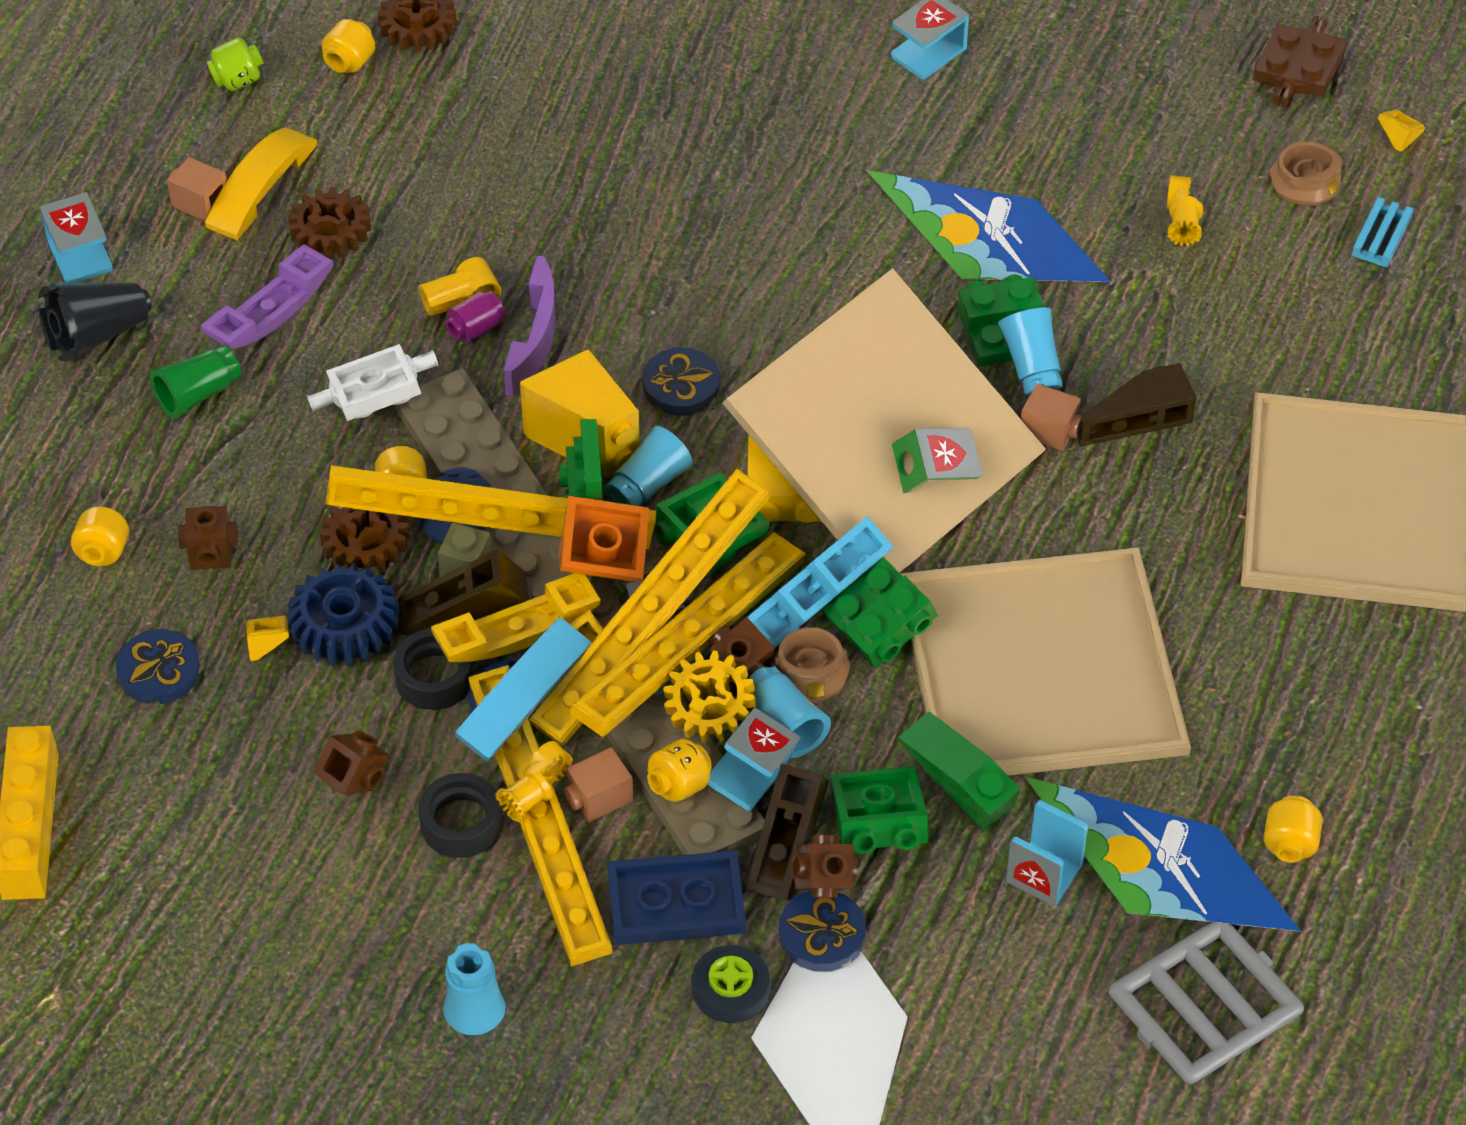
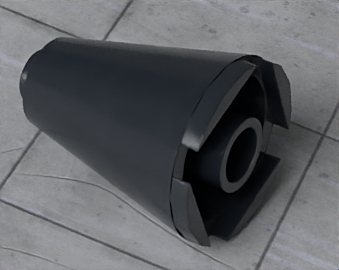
M137 283L51 284L42 287L38 294V299L45 297V307L38 309L42 331L51 351L59 349L62 353L58 357L60 361L73 360L147 319L148 311L151 310L152 306L147 290L141 289Z

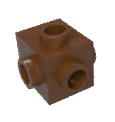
M227 506L186 508L185 524L178 525V542L180 549H187L191 570L231 568L232 546H238L237 522H229Z
M746 617L733 629L725 626L710 640L712 647L709 649L708 658L710 659L713 651H718L719 659L722 662L729 655H743L742 657L734 656L735 669L745 665L748 672L746 679H749L756 670L765 667L764 664L773 657L775 647Z
M354 731L351 734L332 735L329 737L313 773L341 794L351 796L354 793L372 791L382 780L384 775L383 767L389 754L376 746L377 740L364 732Z
M814 835L813 843L795 846V854L792 860L795 889L812 890V898H838L839 890L853 889V881L857 879L859 869L858 858L856 855H853V845L839 844V836Z

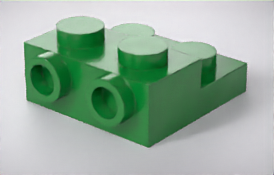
M1012 274L1005 277L1001 283L986 285L982 281H973L967 284L964 289L959 290L957 311L978 367L1013 361L998 322L1009 315L1021 311L1044 307L1033 277L1023 279L1018 274Z
M597 419L580 420L581 436L573 437L574 446L566 447L567 463H559L560 487H568L569 494H563L561 498L574 496L603 501Z
M719 472L656 504V522L653 531L657 540L663 545L670 543L673 546L728 479ZM758 511L706 575L733 562L736 549L767 534L770 522Z
M884 557L879 559L821 609L824 616L875 669L883 662H888L895 658L905 643L915 635L924 633L931 626L933 619L938 616L932 602L906 576L903 577Z
M914 766L830 774V789L836 811V827L840 844L853 845L855 852L868 854L875 848L897 846L903 850H910L918 844L928 843V814Z

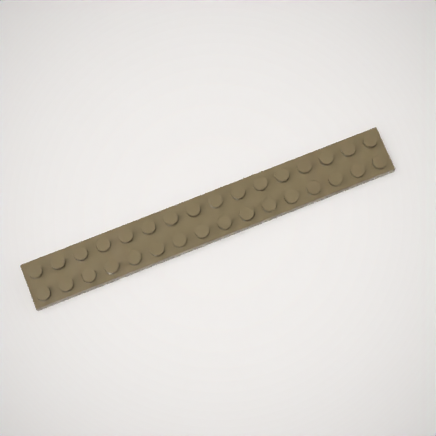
M463 368L420 385L421 394L412 397L409 401L399 405L393 404L394 409L439 478L442 477L440 473L447 469L465 467L477 471L491 484L492 488L547 495ZM486 527L483 530L491 533L492 551L498 549L525 570L529 600L544 595L546 583L573 574L572 572L560 571L558 552L561 537ZM586 575L601 599L600 605L591 613L604 629L622 606L603 577ZM664 692L659 696L656 694L651 695L606 735L683 855L735 851L760 839L765 820L756 806L751 812L746 811L708 785L701 791L679 802L668 801L650 788L647 780L649 758L654 752L674 741L686 739L701 745L709 754L712 769L722 759V755L710 737L706 743H702L699 732H695L688 739L684 734V725L676 729L673 727L671 721L673 715L667 714L664 703L669 700L665 698ZM682 697V705L689 712L690 708Z

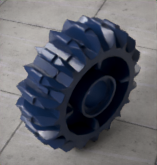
M337 563L334 571L330 572L321 567L318 577L306 575L305 585H296L294 597L289 598L287 621L295 644H300V649L304 655L312 653L317 663L327 657L332 667L338 660H344L350 667L353 659L358 657L366 663L369 652L380 655L383 648L382 644H391L392 632H396L399 625V605L392 586L386 584L383 575L374 576L370 567L359 572L355 563L349 569H342Z

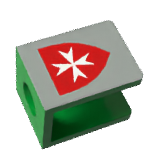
M969 428L914 429L892 443L903 493H909L927 481L978 479L982 476L972 431ZM907 452L912 455L914 463L913 470L909 475L906 473L903 465Z

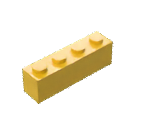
M51 726L8 727L0 799V895L2 900L46 898L59 757Z

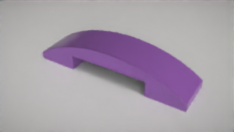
M303 244L279 263V276L236 310L228 305L223 307L200 325L201 332L228 346L230 349L246 346L265 337L281 326L306 303L327 277L333 267V261Z
M537 256L529 282L530 306L532 310H537L528 343L512 341L504 367L506 396L514 397L520 392V381L538 373L546 360L553 342L556 325L554 282L549 264L544 256Z

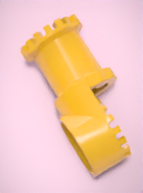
M1170 175L1167 209H1169L1172 217V223L1168 227V238L1174 241L1176 245L1180 243V246H1183V244L1189 246L1190 243L1193 245L1194 241L1199 242L1202 237L1199 219L1203 214V204L1197 198L1188 196L1190 194L1191 177Z
M549 741L543 744L532 755L528 767L523 771L524 776L509 788H500L496 792V799L499 801L500 806L505 805L502 808L503 811L508 809L507 815L511 816L513 821L520 823L525 819V813L541 800L548 801L551 799L553 792L549 785L559 781V778H557L559 775L561 777L565 776L562 772H567V765L569 767L572 765V756L556 741Z

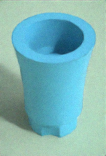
M1046 307L1029 309L1000 320L998 325L1008 344L1019 382L1023 383L1025 395L1030 396L1037 383L1055 390L1060 389L1063 385L1059 375L1061 368L1055 347L1051 309Z
M654 426L635 452L614 472L613 478L604 487L605 493L614 503L643 506L673 479L689 470L693 466L692 457L685 445L673 433L663 427Z
M773 666L770 668L762 667L749 677V679H753L755 691L750 694L755 696L756 708L801 737L790 758L801 757L817 748L823 742L831 727L829 716L811 703L786 675Z
M474 943L459 945L455 953L448 956L445 970L447 983L446 997L443 1006L444 1017L447 1023L457 1032L466 1035L484 1034L494 1029L503 1019L506 1008L505 1000L498 987L495 966L489 952L481 950Z

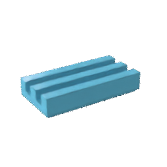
M1378 197L1353 247L1352 256L1388 268L1412 218L1414 208L1406 206L1403 211L1398 209L1399 203L1392 201L1391 205L1388 206L1384 204V198ZM1380 214L1384 215L1385 217L1369 250H1363ZM1393 219L1399 220L1383 256L1378 255L1377 252Z

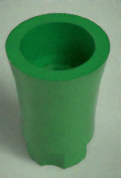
M222 345L214 350H205L174 364L152 369L149 377L153 393L161 408L169 417L177 419L193 406L228 388L230 383L237 381L241 376V368L232 350L228 346Z

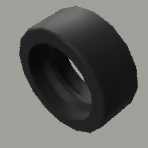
M431 629L417 631L402 641L395 651L393 668L398 692L407 703L420 709L439 710L451 707L464 699L470 691L468 677L474 675L473 661L456 662L458 670L445 681L426 683L412 678L409 669L415 662L429 656H445Z
M468 773L448 774L431 783L424 790L419 801L420 828L427 845L439 854L452 858L472 857L491 846L496 841L501 830L500 804L496 799V791L493 786L483 778ZM468 800L478 803L485 809V818L477 826L468 830L452 831L442 828L436 823L435 813L443 805L452 801Z

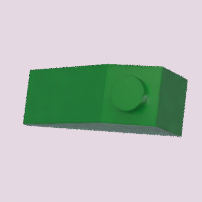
M930 711L898 737L897 740L983 832L1015 806L1020 788L991 757Z

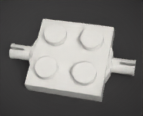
M400 344L327 370L330 381L329 389L310 396L308 395L307 398L312 411L335 403V405L342 409L347 421L354 418H364L376 410L393 404H403L412 397L420 395L421 391L416 380L417 373L439 366L433 350L411 358L404 354Z

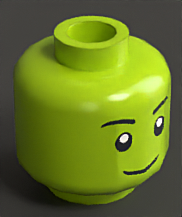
M237 37L213 48L211 60L207 61V64L218 87L225 86L227 90L233 92L259 80L260 71L258 66L264 64L255 43L248 46L245 40Z

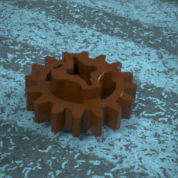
M389 0V2H381V11L378 12L381 36L388 37V42L391 46L399 42L403 51L409 46H414L415 52H419L421 46L425 45L428 49L433 50L434 42L437 41L445 44L446 35L453 36L454 26L457 25L453 0Z
M330 187L328 193L323 194L318 188L315 189L314 197L311 198L304 194L301 196L302 204L293 203V214L288 215L291 240L297 241L298 248L305 244L317 252H323L327 258H330L332 252H337L340 257H345V249L349 248L356 252L358 250L357 241L367 242V232L371 231L368 204H362V197L360 195L350 198L349 189H345L341 194H337L335 187Z
M332 506L330 508L331 518L322 519L323 530L320 531L321 546H323L325 558H333L334 567L337 563L340 567L346 564L349 569L355 563L357 568H363V570L368 567L371 569V567L377 566L383 572L386 570L385 562L387 560L398 563V552L407 551L406 539L409 538L408 523H405L404 515L346 507L339 509Z

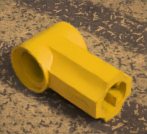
M481 257L465 260L458 266L456 273L419 285V293L428 316L446 312L478 292L485 293L491 291L498 298L502 292L488 263Z

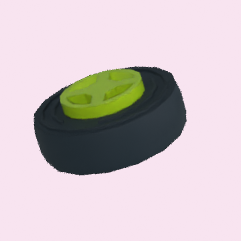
M726 945L706 952L695 964L691 977L693 999L702 1013L715 1021L737 1023L754 1017L766 1005L771 990L769 969L760 955L747 947Z

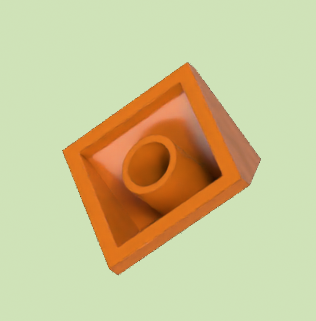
M568 496L558 552L560 571L633 582L643 581L649 508Z

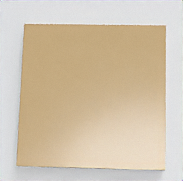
M893 268L722 403L837 540L868 516L894 546L883 557L899 573L1046 450ZM914 429H971L982 470L980 478L927 481L909 493H903L892 443ZM907 452L903 465L906 473L909 475L913 470L914 463L912 455Z
M1255 392L1240 586L1466 612V415Z
M1139 547L900 573L903 577L906 576L932 602L938 615L924 633L915 635L910 639L925 714L930 711L991 757L1008 776L1190 754L1191 745Z

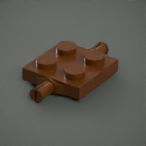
M1315 16L1307 30L1277 24L1254 69V81L1270 84L1278 88L1276 95L1273 97L1275 105L1280 106L1282 101L1281 107H1286L1292 93H1310L1324 97L1347 46V39L1322 34L1327 26L1325 18L1321 17L1319 20V16Z

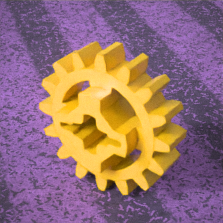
M718 651L712 652L710 660H704L702 654L697 652L695 653V663L690 664L682 659L680 664L683 671L681 673L670 671L668 674L674 686H664L665 698L669 699L664 703L666 713L673 715L671 721L675 729L684 725L683 730L686 738L690 739L695 732H699L702 743L708 741L710 734H716L719 742L724 741V731L729 729L734 733L738 728L737 722L739 720L744 721L750 714L746 708L756 707L755 696L750 694L755 691L753 679H746L748 672L745 665L735 669L736 663L732 655H729L722 662L719 659ZM731 681L737 688V699L733 698L732 693L728 692ZM683 694L690 701L689 712L682 705Z

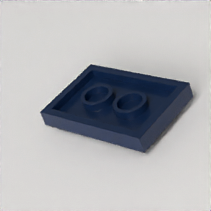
M737 850L607 862L615 945L746 934Z

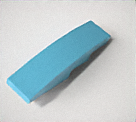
M866 516L748 616L749 620L776 648L781 644L785 636L801 627L894 546L870 518Z
M559 617L457 729L455 737L486 762H489L511 734L514 735L537 706L541 705L592 642Z

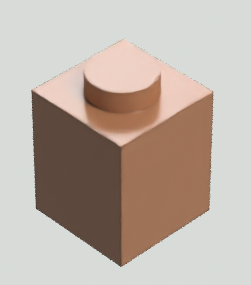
M188 157L178 168L171 172L167 179L171 206L206 221L216 198L227 182L226 173Z
M1037 383L1022 409L1021 420L1041 444L1064 451L1070 437L1076 439L1079 435L1081 398Z
M612 747L566 768L568 786L564 787L565 797L574 811L580 809L588 823L633 802L632 776Z

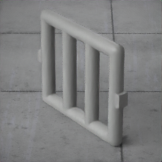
M1208 923L1120 978L1109 987L1110 997L1138 1028L1137 1037L1148 1049L1154 1046L1187 1084L1198 1082L1300 1016L1304 1011L1303 1003L1273 971L1274 962L1264 951L1257 953L1231 924ZM1220 938L1281 1006L1261 1018L1200 949ZM1186 959L1242 1022L1246 1029L1231 1039L1226 1040L1166 971ZM1151 981L1212 1051L1192 1063L1131 993Z

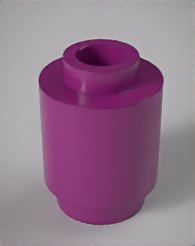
M478 292L447 311L446 328L455 340L460 339L464 343H469L499 325L500 319L505 316L504 307L493 292Z

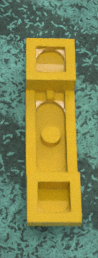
M285 127L271 133L260 141L239 163L221 189L205 221L206 228L238 241L258 217L257 204L290 165L299 168L318 145L317 139Z
M573 573L546 583L545 594L475 621L469 612L431 626V632L449 662L485 660L532 646L559 617L570 624L590 610L592 612L600 605L601 599L585 574Z

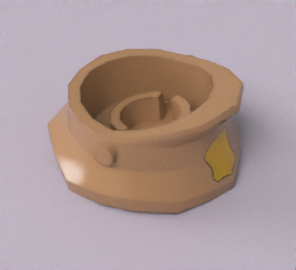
M1298 142L1289 145L1282 151L1279 158L1269 169V174L1277 196L1296 204L1317 206L1337 197L1342 174L1340 170L1343 161L1338 153L1326 145L1313 142Z
M802 628L792 631L784 637L779 645V649L770 660L771 667L775 666L782 674L786 675L797 689L814 704L825 701L841 692L847 681L850 668L846 649L842 648L839 640L832 633L821 628Z

